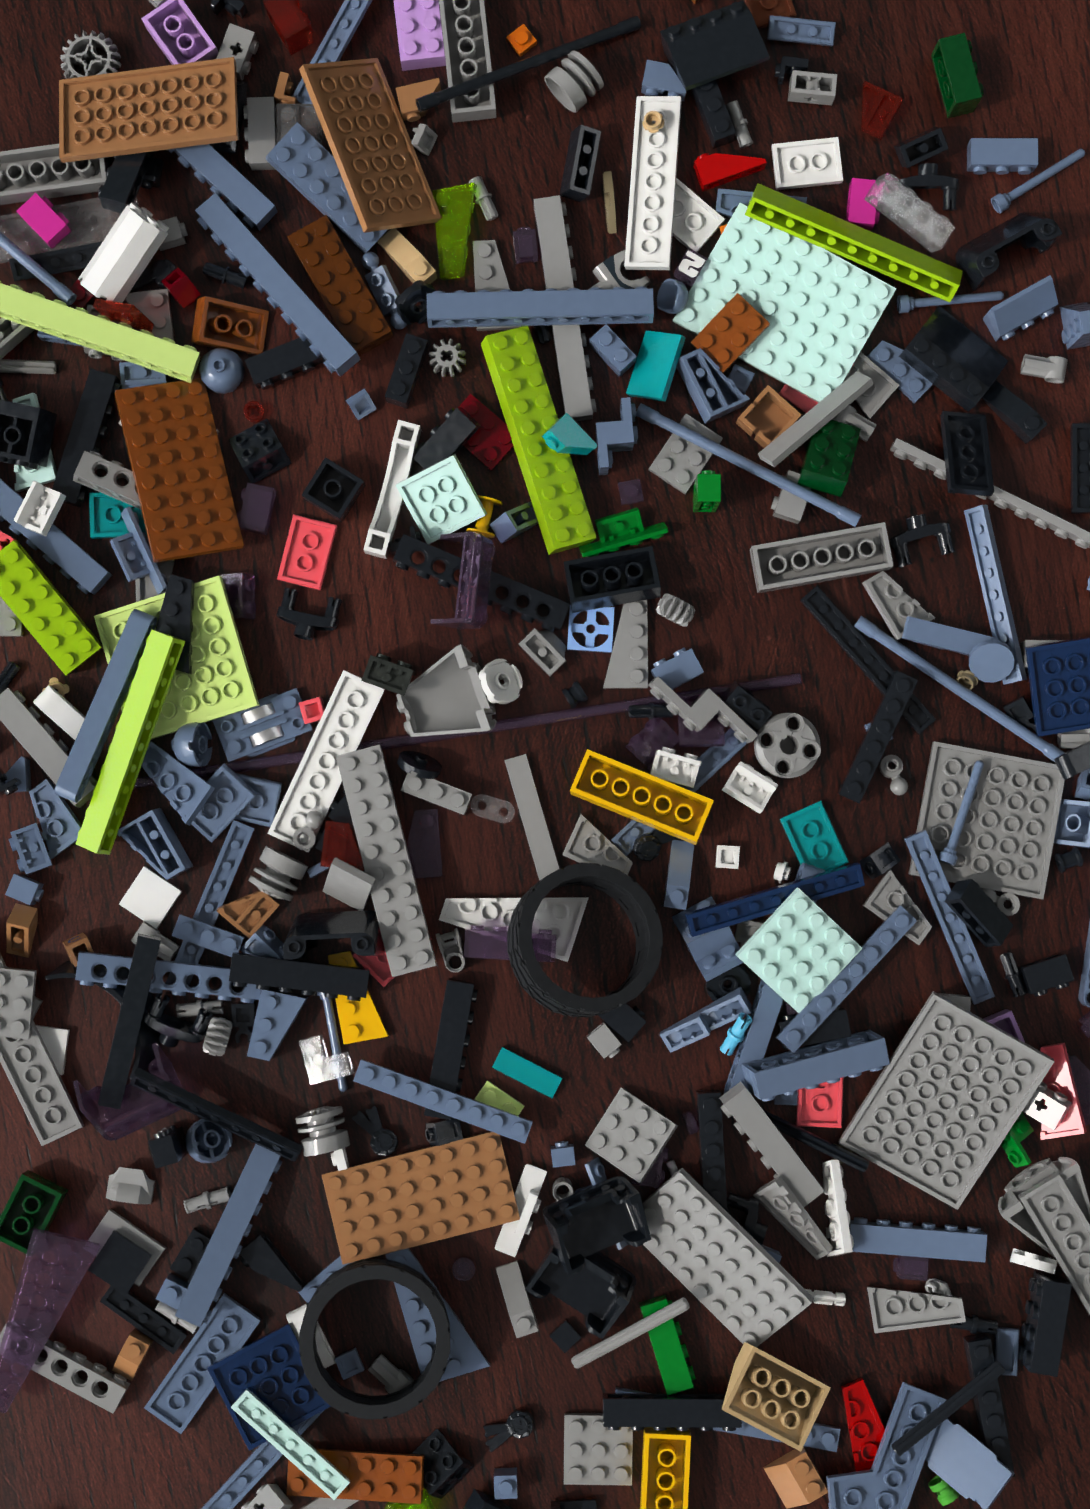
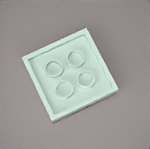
M456 454L396 484L427 544L487 515Z

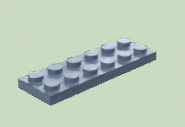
M224 1293L213 1308L207 1324H202L144 1408L182 1434L215 1387L207 1367L241 1349L261 1321V1318Z

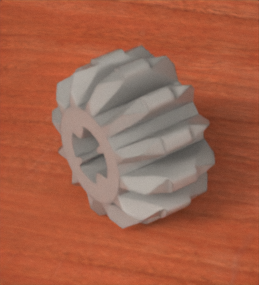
M441 339L440 347L437 344L432 345L436 352H429V357L433 358L429 361V365L435 366L433 369L434 373L442 370V377H445L447 372H450V376L454 377L453 370L455 369L460 373L462 371L460 365L466 364V360L462 358L466 355L465 350H460V343L453 346V339H449L448 345H445L444 339ZM445 355L448 357L451 355L452 360L444 361L443 356Z
M668 593L660 598L656 608L659 615L682 627L688 626L695 613L692 605Z
M213 1017L210 1020L203 1044L204 1052L213 1056H223L225 1054L232 1029L231 1021L221 1017Z

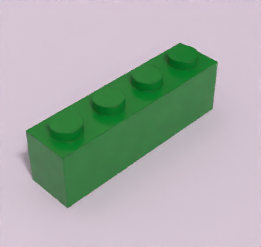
M661 1295L639 1303L645 1318L673 1302L672 1300L667 1301L666 1295ZM672 1318L648 1331L667 1396L694 1388L692 1380L696 1379L693 1367H687L685 1358H688L689 1354L686 1345H681L678 1336L682 1335L679 1322L674 1323Z

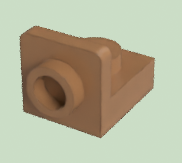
M281 71L274 94L275 102L284 110L298 109L297 98L291 97L294 83L291 82L289 73Z

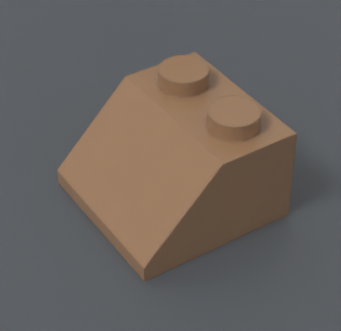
M804 1446L801 1452L794 1449L763 1467L786 1509L810 1504L828 1493L824 1481Z

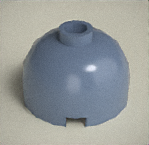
M215 348L203 356L200 362L199 373L207 388L215 393L226 394L236 390L237 386L243 381L245 368L242 360L235 352L227 348Z
M192 722L183 725L177 730L171 741V749L182 764L202 767L209 763L212 754V747L208 748V739H212L209 727L206 723Z
M205 1119L194 1122L187 1130L185 1137L186 1149L189 1155L201 1163H215L225 1158L233 1142L230 1131Z

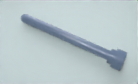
M1078 149L1007 194L999 193L992 197L991 204L999 214L1004 212L1011 205V201L1084 157L1085 150Z
M996 291L954 295L951 302L938 297L913 299V297L908 295H898L897 310L900 314L909 313V310L917 307L997 301L1004 298V293Z
M981 760L976 761L947 848L940 851L938 860L943 863L956 865L958 857L955 850L984 766Z
M317 992V996H320V1000H323L338 1087L341 1092H345L348 1089L332 998L324 997L325 993Z

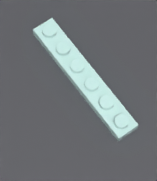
M248 1388L231 1406L237 1414L333 1500L350 1483V1480Z

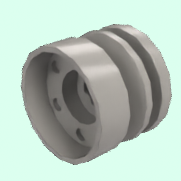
M573 50L568 54V58H564L561 61L563 69L558 66L554 67L544 77V80L556 99L569 111L576 113L587 103L585 94L593 97L596 91L604 87V83L595 67L582 54Z
M265 846L259 859L267 867L266 869L255 867L254 871L262 875L260 879L251 875L248 881L253 883L260 891L274 898L292 901L294 896L285 890L288 888L297 891L298 888L290 880L291 878L302 880L308 866L274 848Z
M323 1106L311 1109L295 1118L296 1124L307 1123L306 1126L298 1128V1133L310 1134L309 1137L301 1141L304 1156L320 1155L350 1145L347 1129H336L337 1125L345 1122L344 1117L334 1118L335 1115L343 1113L342 1106Z

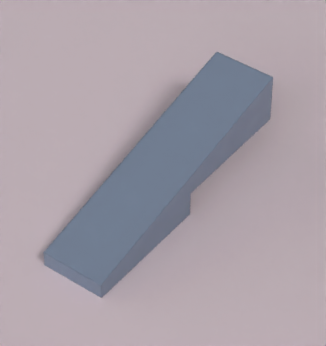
M910 616L906 618L902 639L969 656L973 647L980 642L998 640L995 637Z
M739 987L660 1032V1036L671 1053L709 1036L712 1030L736 1020L740 1013L750 1014L752 1005L743 989Z

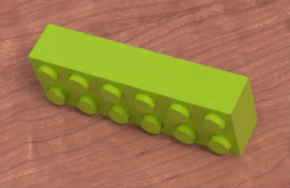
M13 540L0 550V597L64 675L70 674L103 648L102 644L17 540Z

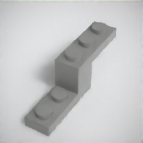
M658 676L648 684L651 688L650 692L657 699L660 700L662 698L668 704L666 707L671 713L680 715L684 719L683 724L691 731L695 730L698 732L702 730L717 714L719 716L717 718L718 721L725 727L729 726L735 731L734 736L740 742L748 744L758 736L710 688L705 690L689 706Z

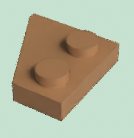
M259 890L220 906L216 911L245 936L250 938L278 908L279 903L270 895Z

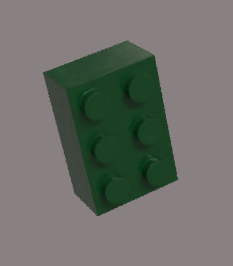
M965 33L939 39L931 54L947 118L974 112L984 94L982 83H978L976 76L978 74L977 63L972 61L971 57L972 44L970 40H967Z
M830 420L811 436L798 484L841 497L848 481L861 428Z
M29 1170L22 1173L0 1216V1241L29 1256H33L38 1252L68 1190Z

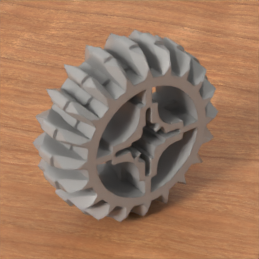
M93 30L90 36H88L86 31H83L82 37H79L77 34L74 35L75 41L68 39L69 47H63L62 50L65 54L60 55V59L63 62L61 68L65 71L63 74L66 79L118 72L116 69L121 68V63L118 61L121 59V56L117 52V46L112 44L113 42L109 37L105 39L103 33L97 36ZM96 47L103 49L107 53V58L98 55ZM74 65L84 68L85 76L77 73Z

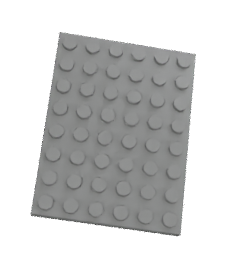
M933 991L890 1058V1064L885 1066L840 1137L839 1144L958 1210L1050 1070L1054 1059Z

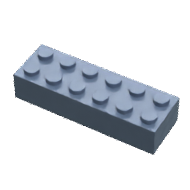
M298 122L267 154L265 159L324 216L327 215L328 219L364 254L387 231L363 232L334 157Z
M871 1030L851 1034V1037L799 1048L795 1053L788 1051L744 1063L742 1068L747 1090L762 1101H771L780 1094L792 1095L797 1093L798 1089H814L820 1083H836L840 1081V1078L846 1076L858 1077L867 1070L871 1072L883 1069V1066L889 1065L890 1062L885 1038Z

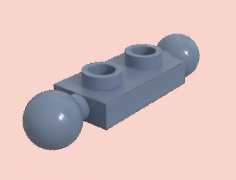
M374 252L365 253L362 256L361 262L366 269L371 271L365 275V278L383 316L391 314L390 323L395 329L405 328L407 324L398 315L395 299L400 294L386 265L378 267V255Z

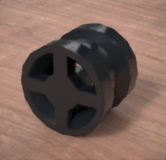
M577 681L570 688L561 690L573 709L577 707L579 702L588 700V697Z

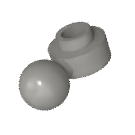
M896 755L885 756L879 765L880 772L886 778L892 779L890 784L891 791L895 795H903L908 790V783L899 775L903 770L902 760ZM893 762L896 768L890 769L888 763Z
M319 811L309 812L305 819L306 827H301L295 831L293 843L298 849L308 850L313 847L316 840L313 831L319 828L324 821L323 815ZM302 834H306L309 837V840L305 843L300 841Z
M982 889L1006 916H1011L1018 912L1020 901L1016 895L1004 893L997 896L994 890ZM1006 900L1011 902L1009 909H1006L1003 905Z

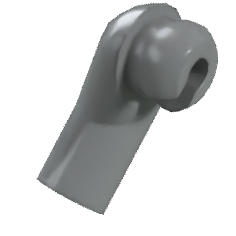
M936 1278L926 1281V1292L952 1296L946 1282Z

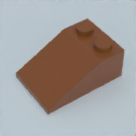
M207 296L197 299L191 343L210 348H227L231 351L255 355L263 353L269 311Z

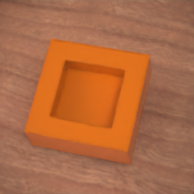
M524 24L506 37V41L519 57L537 44V40Z

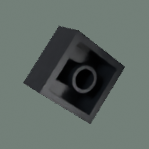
M325 457L302 493V497L342 523L366 485L362 479Z

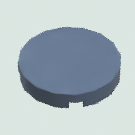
M999 640L980 642L973 647L969 654L970 671L975 674L974 676L978 680L994 683L1001 681L1009 676L1014 668L1015 659L1012 649L1006 643Z

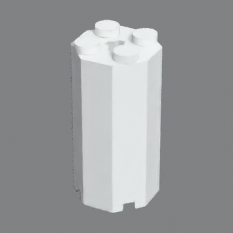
M132 202L130 205L127 204L78 278L81 281L80 284L94 296L106 299L105 302L119 308L167 237L169 227L160 220H154L152 218L153 214L146 208H140Z

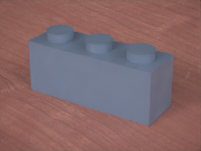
M971 138L967 144V172H973L977 175L987 172H996L999 175L1018 172V174L1026 175L1033 172L1038 166V138Z

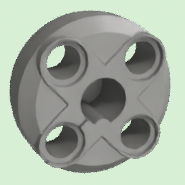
M781 713L770 717L757 731L756 734L758 736L754 740V751L759 764L769 774L779 778H794L805 774L814 766L821 754L820 738L816 728L808 719L797 713ZM790 718H794L797 722L795 730L788 727V720ZM763 734L770 737V744L768 746H764L761 743V736ZM806 745H810L814 750L811 757L806 756L804 753ZM780 761L784 762L787 766L784 774L780 773L777 769Z

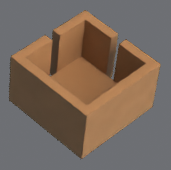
M767 385L754 400L753 404L751 403L738 417L736 424L749 436H752L754 433L756 435L754 440L765 448L798 421L802 414Z

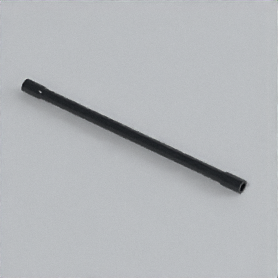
M638 16L631 17L611 27L447 89L415 99L416 106L420 112L428 110L445 101L567 56L573 50L580 51L619 35L641 29L640 19Z

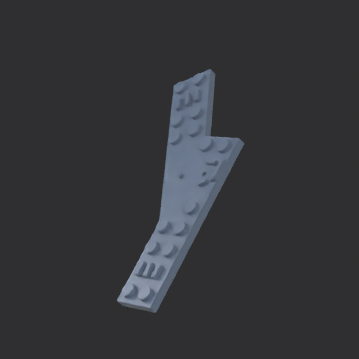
M902 1382L871 1469L826 1476L829 1509H907L936 1428L901 1456L895 1453L891 1445L943 1404L946 1399Z

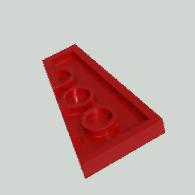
M860 1378L841 1386L855 1471L871 1469L885 1431L864 1380Z

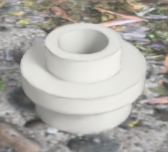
M788 862L777 863L774 879L778 880V883L782 884L784 880L788 881L791 867H788Z

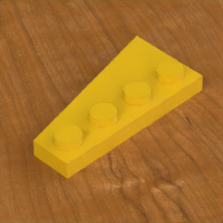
M351 951L328 955L329 964L358 968ZM368 989L366 998H361L360 1001L347 1000L345 995H338V998H335L343 1044L389 1036Z

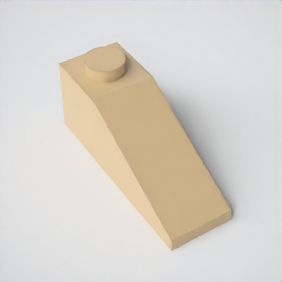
M396 228L391 229L377 241L412 283L422 280L424 283L431 284L437 279L435 269Z

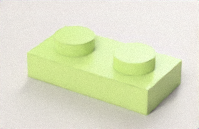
M488 1080L474 1099L515 1115H519L525 1105Z

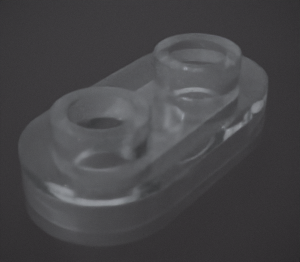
M484 794L475 796L471 801V810L479 817L499 823H508L514 818L515 809L508 801ZM481 801L487 805L484 810L478 808V804ZM501 808L508 810L507 816L503 817L500 815L499 811Z

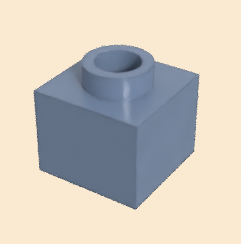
M568 1141L555 1142V1146H551L553 1168L575 1165L573 1144H569Z

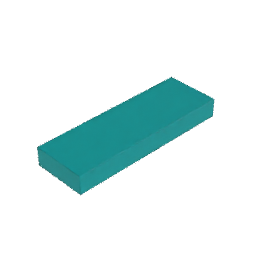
M504 1047L501 1048L492 1068L550 1098H553L562 1080V1077Z

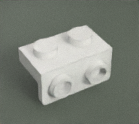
M33 481L17 511L14 521L26 529L47 536L66 496L43 486L37 481Z
M663 747L662 751L656 750L650 775L668 782L694 788L699 766L702 763L697 760L698 756L684 753V757L676 755V750Z
M739 762L722 791L760 814L773 792L777 789L778 784L773 782L770 777L754 770L751 765Z

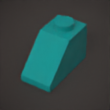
M568 413L558 419L542 436L547 446L557 453L588 455L598 446Z

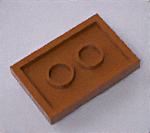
M737 293L691 341V344L696 349L701 348L724 374L769 327L770 323Z

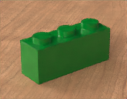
M711 470L702 471V474L697 475L693 485V512H716L721 502V474H715V471Z

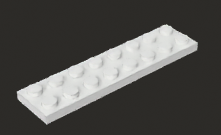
M637 96L625 270H670L682 104L681 96ZM649 111H657L663 116L664 126L657 133H650L649 130L643 128L644 116Z
M343 670L267 834L295 846L293 835L297 829L306 827L305 819L309 812L319 811L325 819L342 782L336 756L357 750L385 689L363 682L361 677ZM320 827L314 829L313 832L315 833V837L317 836ZM306 834L300 836V841L303 843L309 840Z

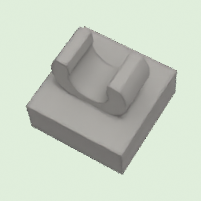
M420 123L418 128H413L412 130L415 135L413 139H410L411 144L419 152L429 156L438 135L427 125Z

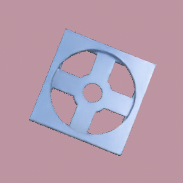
M570 605L567 650L612 653L615 607L586 610L587 621L584 624L573 623V620L580 612L572 613ZM596 612L603 613L607 617L609 625H598L596 622ZM588 625L595 627L593 633L587 632L586 627ZM572 633H583L586 637L585 646L578 644ZM598 634L608 635V639L602 645L594 647V640Z

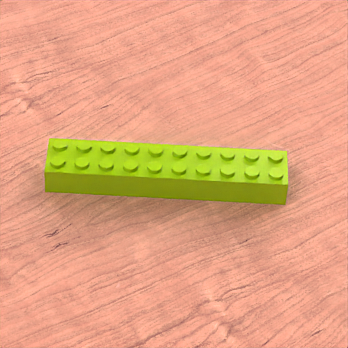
M522 326L487 335L481 342V347L508 431L512 438L511 440L548 555L590 544L597 537L570 454L557 453L547 446L545 439L542 437L558 420L529 327Z

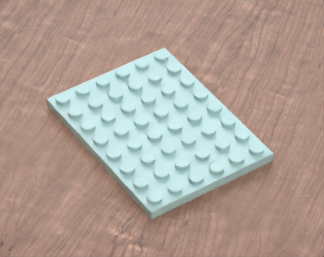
M739 203L691 287L684 309L675 315L673 322L698 335L722 308L739 293L770 323L769 327L750 345L739 359L819 403L844 382L894 295L896 288L822 247L746 216L747 206Z

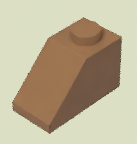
M439 78L395 88L403 121L413 122L425 116L428 110L420 112L416 106L415 99L433 92H439L441 90Z
M15 903L6 922L7 953L29 958L38 924V908Z
M134 1329L121 1349L112 1371L132 1381L154 1340Z

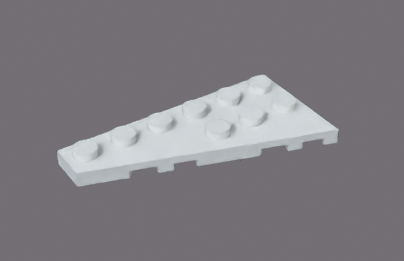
M589 897L544 898L535 913L532 925L534 951L568 962ZM446 898L439 920L507 942L510 919L521 898Z

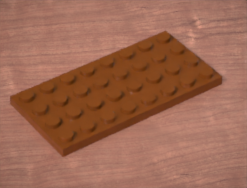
M193 379L192 383L177 381L115 390L114 394L153 562L243 548V539L207 389L202 379Z

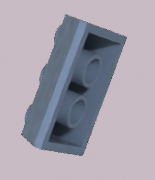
M1051 275L993 306L983 317V321L995 342L1001 338L1003 341H1006L1015 335L1014 331L1019 328L1026 330L1035 324L1034 320L1041 317L1043 320L1054 314L1053 309L1058 305V300Z

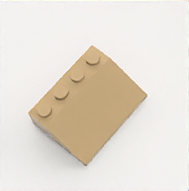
M744 1342L733 1366L722 1410L801 1452L831 1387L755 1346Z

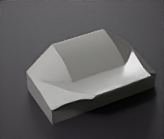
M534 628L519 643L520 647L549 676L566 662L564 656L567 646L553 632L548 630L539 631Z
M119 1167L114 1174L109 1175L106 1198L125 1203L151 1204L155 1180L149 1179L144 1170Z

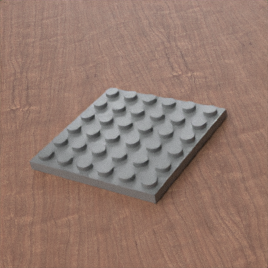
M932 742L916 833L922 830L927 831L937 858L940 851L947 848L974 764L978 760L984 763L955 850L958 857L956 865L953 866L939 861L947 882L956 883L957 881L973 879L979 884L980 888L1044 899L1065 782L1057 765L946 743ZM911 858L909 874L919 876L914 861Z

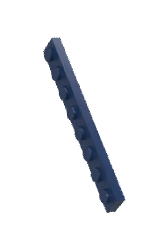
M853 863L685 913L690 935L694 937L772 914L797 887L812 901L865 886L860 864Z

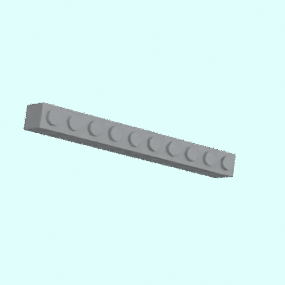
M560 195L533 199L546 289L568 290L574 288L573 281H577L575 267L571 268L570 260L574 259L572 246L567 245L570 230L569 224H564L563 216H567L566 204L561 202ZM552 325L565 414L568 413L575 422L593 419V412L597 411L595 399L590 398V390H593L592 377H587L586 369L590 368L589 356L584 355L583 347L587 346L585 333H581L580 325Z

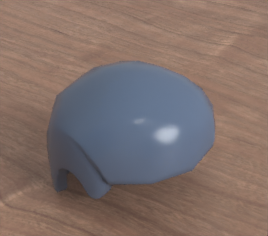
M668 278L662 283L658 291L657 307L669 314L681 312L688 301V290L683 282Z

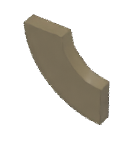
M606 171L603 173L607 231L609 234L617 233L612 173L611 171Z

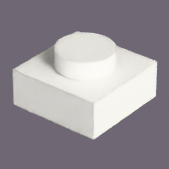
M717 845L715 867L738 869L740 846Z
M345 1148L332 1152L333 1166H337L338 1171L348 1169L349 1162Z

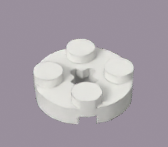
M495 659L486 664L483 670L479 672L482 688L487 695L488 701L493 704H508L516 700L523 686L519 670L513 664L510 666L505 661L507 660ZM499 678L504 680L503 685L500 684Z
M1013 1248L1010 1262L1055 1274L1057 1260Z

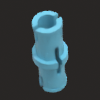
M740 1013L734 1025L729 1027L727 1037L720 1046L722 1053L725 1054L729 1049L727 1055H733L738 1043L744 1040L745 1032L752 1023V1018L748 1014L743 1019L745 1013Z

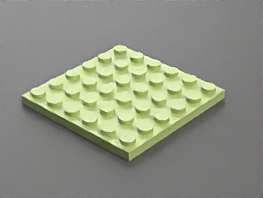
M222 576L194 583L193 632H191L192 655L190 664L192 666V674L175 670L151 740L177 732L180 727L188 723H206L260 706ZM165 593L94 616L108 664L131 612L134 609H138L157 617L158 622ZM131 685L121 705V711H123L124 702L127 700Z

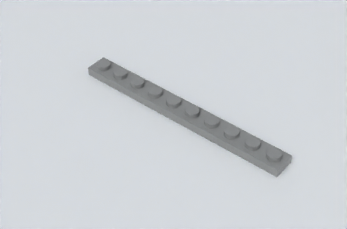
M896 438L890 448V451L894 452L893 455L901 460H906L907 458L913 461V465L922 470L927 468L933 471L936 477L946 480L945 461ZM994 486L992 496L975 495L984 500L988 498L994 501V505L1001 509L1009 508L1015 511L1014 514L1019 518H1029L1035 521L1034 524L1042 529H1047L1048 527L1054 530V534L1063 539L1068 537L1074 540L1075 545L1081 548H1090V532Z

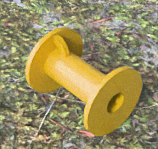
M477 495L487 515L476 520L475 529L467 528L466 531L474 535L494 538L495 534L488 532L493 506L502 505V501Z

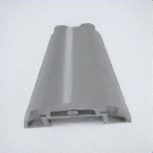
M461 644L456 646L411 682L405 696L396 694L398 699L396 705L401 714L404 713L407 721L404 722V728L410 737L483 732L494 729L496 720H492V715L496 714L495 705L488 701L487 695L482 688L479 678V672L482 670L478 663L472 662L470 658L473 657V654Z
M1059 1157L1058 1161H1051L1048 1158L1024 1169L1004 1188L1006 1194L1004 1197H1000L998 1201V1210L1001 1216L1053 1257L1054 1255L1018 1195L1058 1172L1090 1224V1202L1080 1166L1075 1160L1068 1157Z

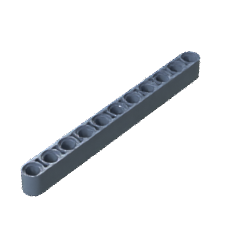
M803 862L798 869L795 881L823 873L825 870ZM762 979L751 1008V1013L749 1014L752 1018V1023L745 1032L744 1040L739 1043L724 1088V1094L740 1081L746 1087L742 1064L764 1058L783 1002V998Z

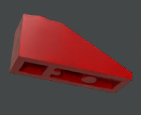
M705 153L697 157V160L694 161L693 169L701 190L704 192L765 170L767 162L765 158L721 153L709 155V153Z

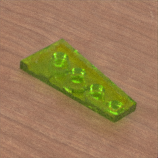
M475 183L432 191L442 217L435 223L439 271L442 280L464 276L468 252L467 240L471 231L470 218L474 209L473 197L477 188Z

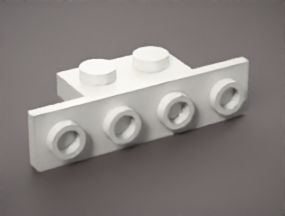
M530 1164L525 1165L514 1194L520 1220L503 1224L495 1250L513 1257L516 1256L524 1234L529 1235L533 1224L532 1221H529L532 1212L537 1214L541 1200L537 1198L547 1174L546 1170Z

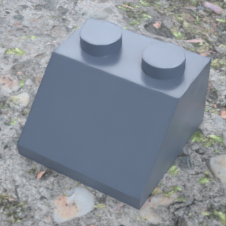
M1061 799L1054 844L1090 849V802Z

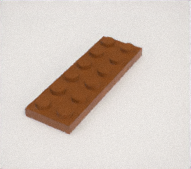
M315 1448L350 1480V1483L336 1499L409 1504L423 1503L424 1455ZM288 1459L287 1495L331 1498Z

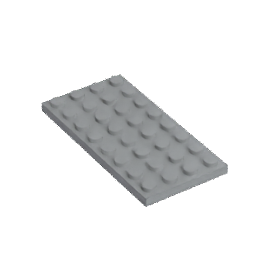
M683 1168L642 1202L652 1239L643 1245L742 1344L746 1342L758 1347L812 1304L814 1298Z

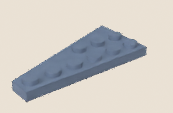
M410 1248L385 1254L388 1260L400 1262L420 1272L437 1290V1287L425 1273ZM394 1282L420 1373L422 1374L430 1362L435 1348V1324L422 1300L410 1289ZM439 1293L445 1304L450 1323V1354L445 1372L440 1381L489 1367L490 1363L483 1356L477 1344L471 1339L463 1324Z

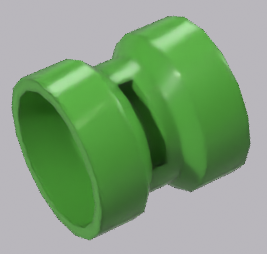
M938 1475L928 1484L932 1492L938 1495L937 1499L942 1506L952 1503L960 1495Z

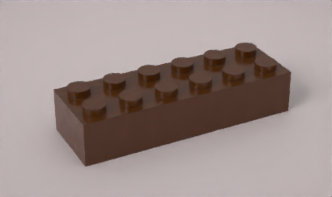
M327 215L287 236L290 245L339 332L359 356L393 338L388 323Z

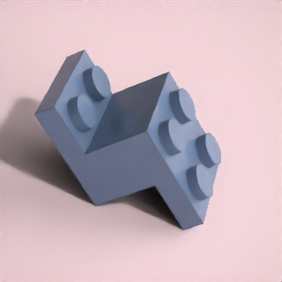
M630 397L621 398V421L596 423L595 437L596 444L598 445L596 448L599 475H608L609 468H612V452L632 451L634 444H637L638 430L637 426H633L636 417L635 404H631Z
M712 897L672 916L677 929L682 935L692 958L706 982L743 963L735 955L740 950V947L729 926L694 937L690 935L685 913L715 905L716 903Z

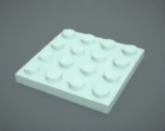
M797 887L735 955L793 1009L800 1013L815 996L821 994L861 951L862 947Z

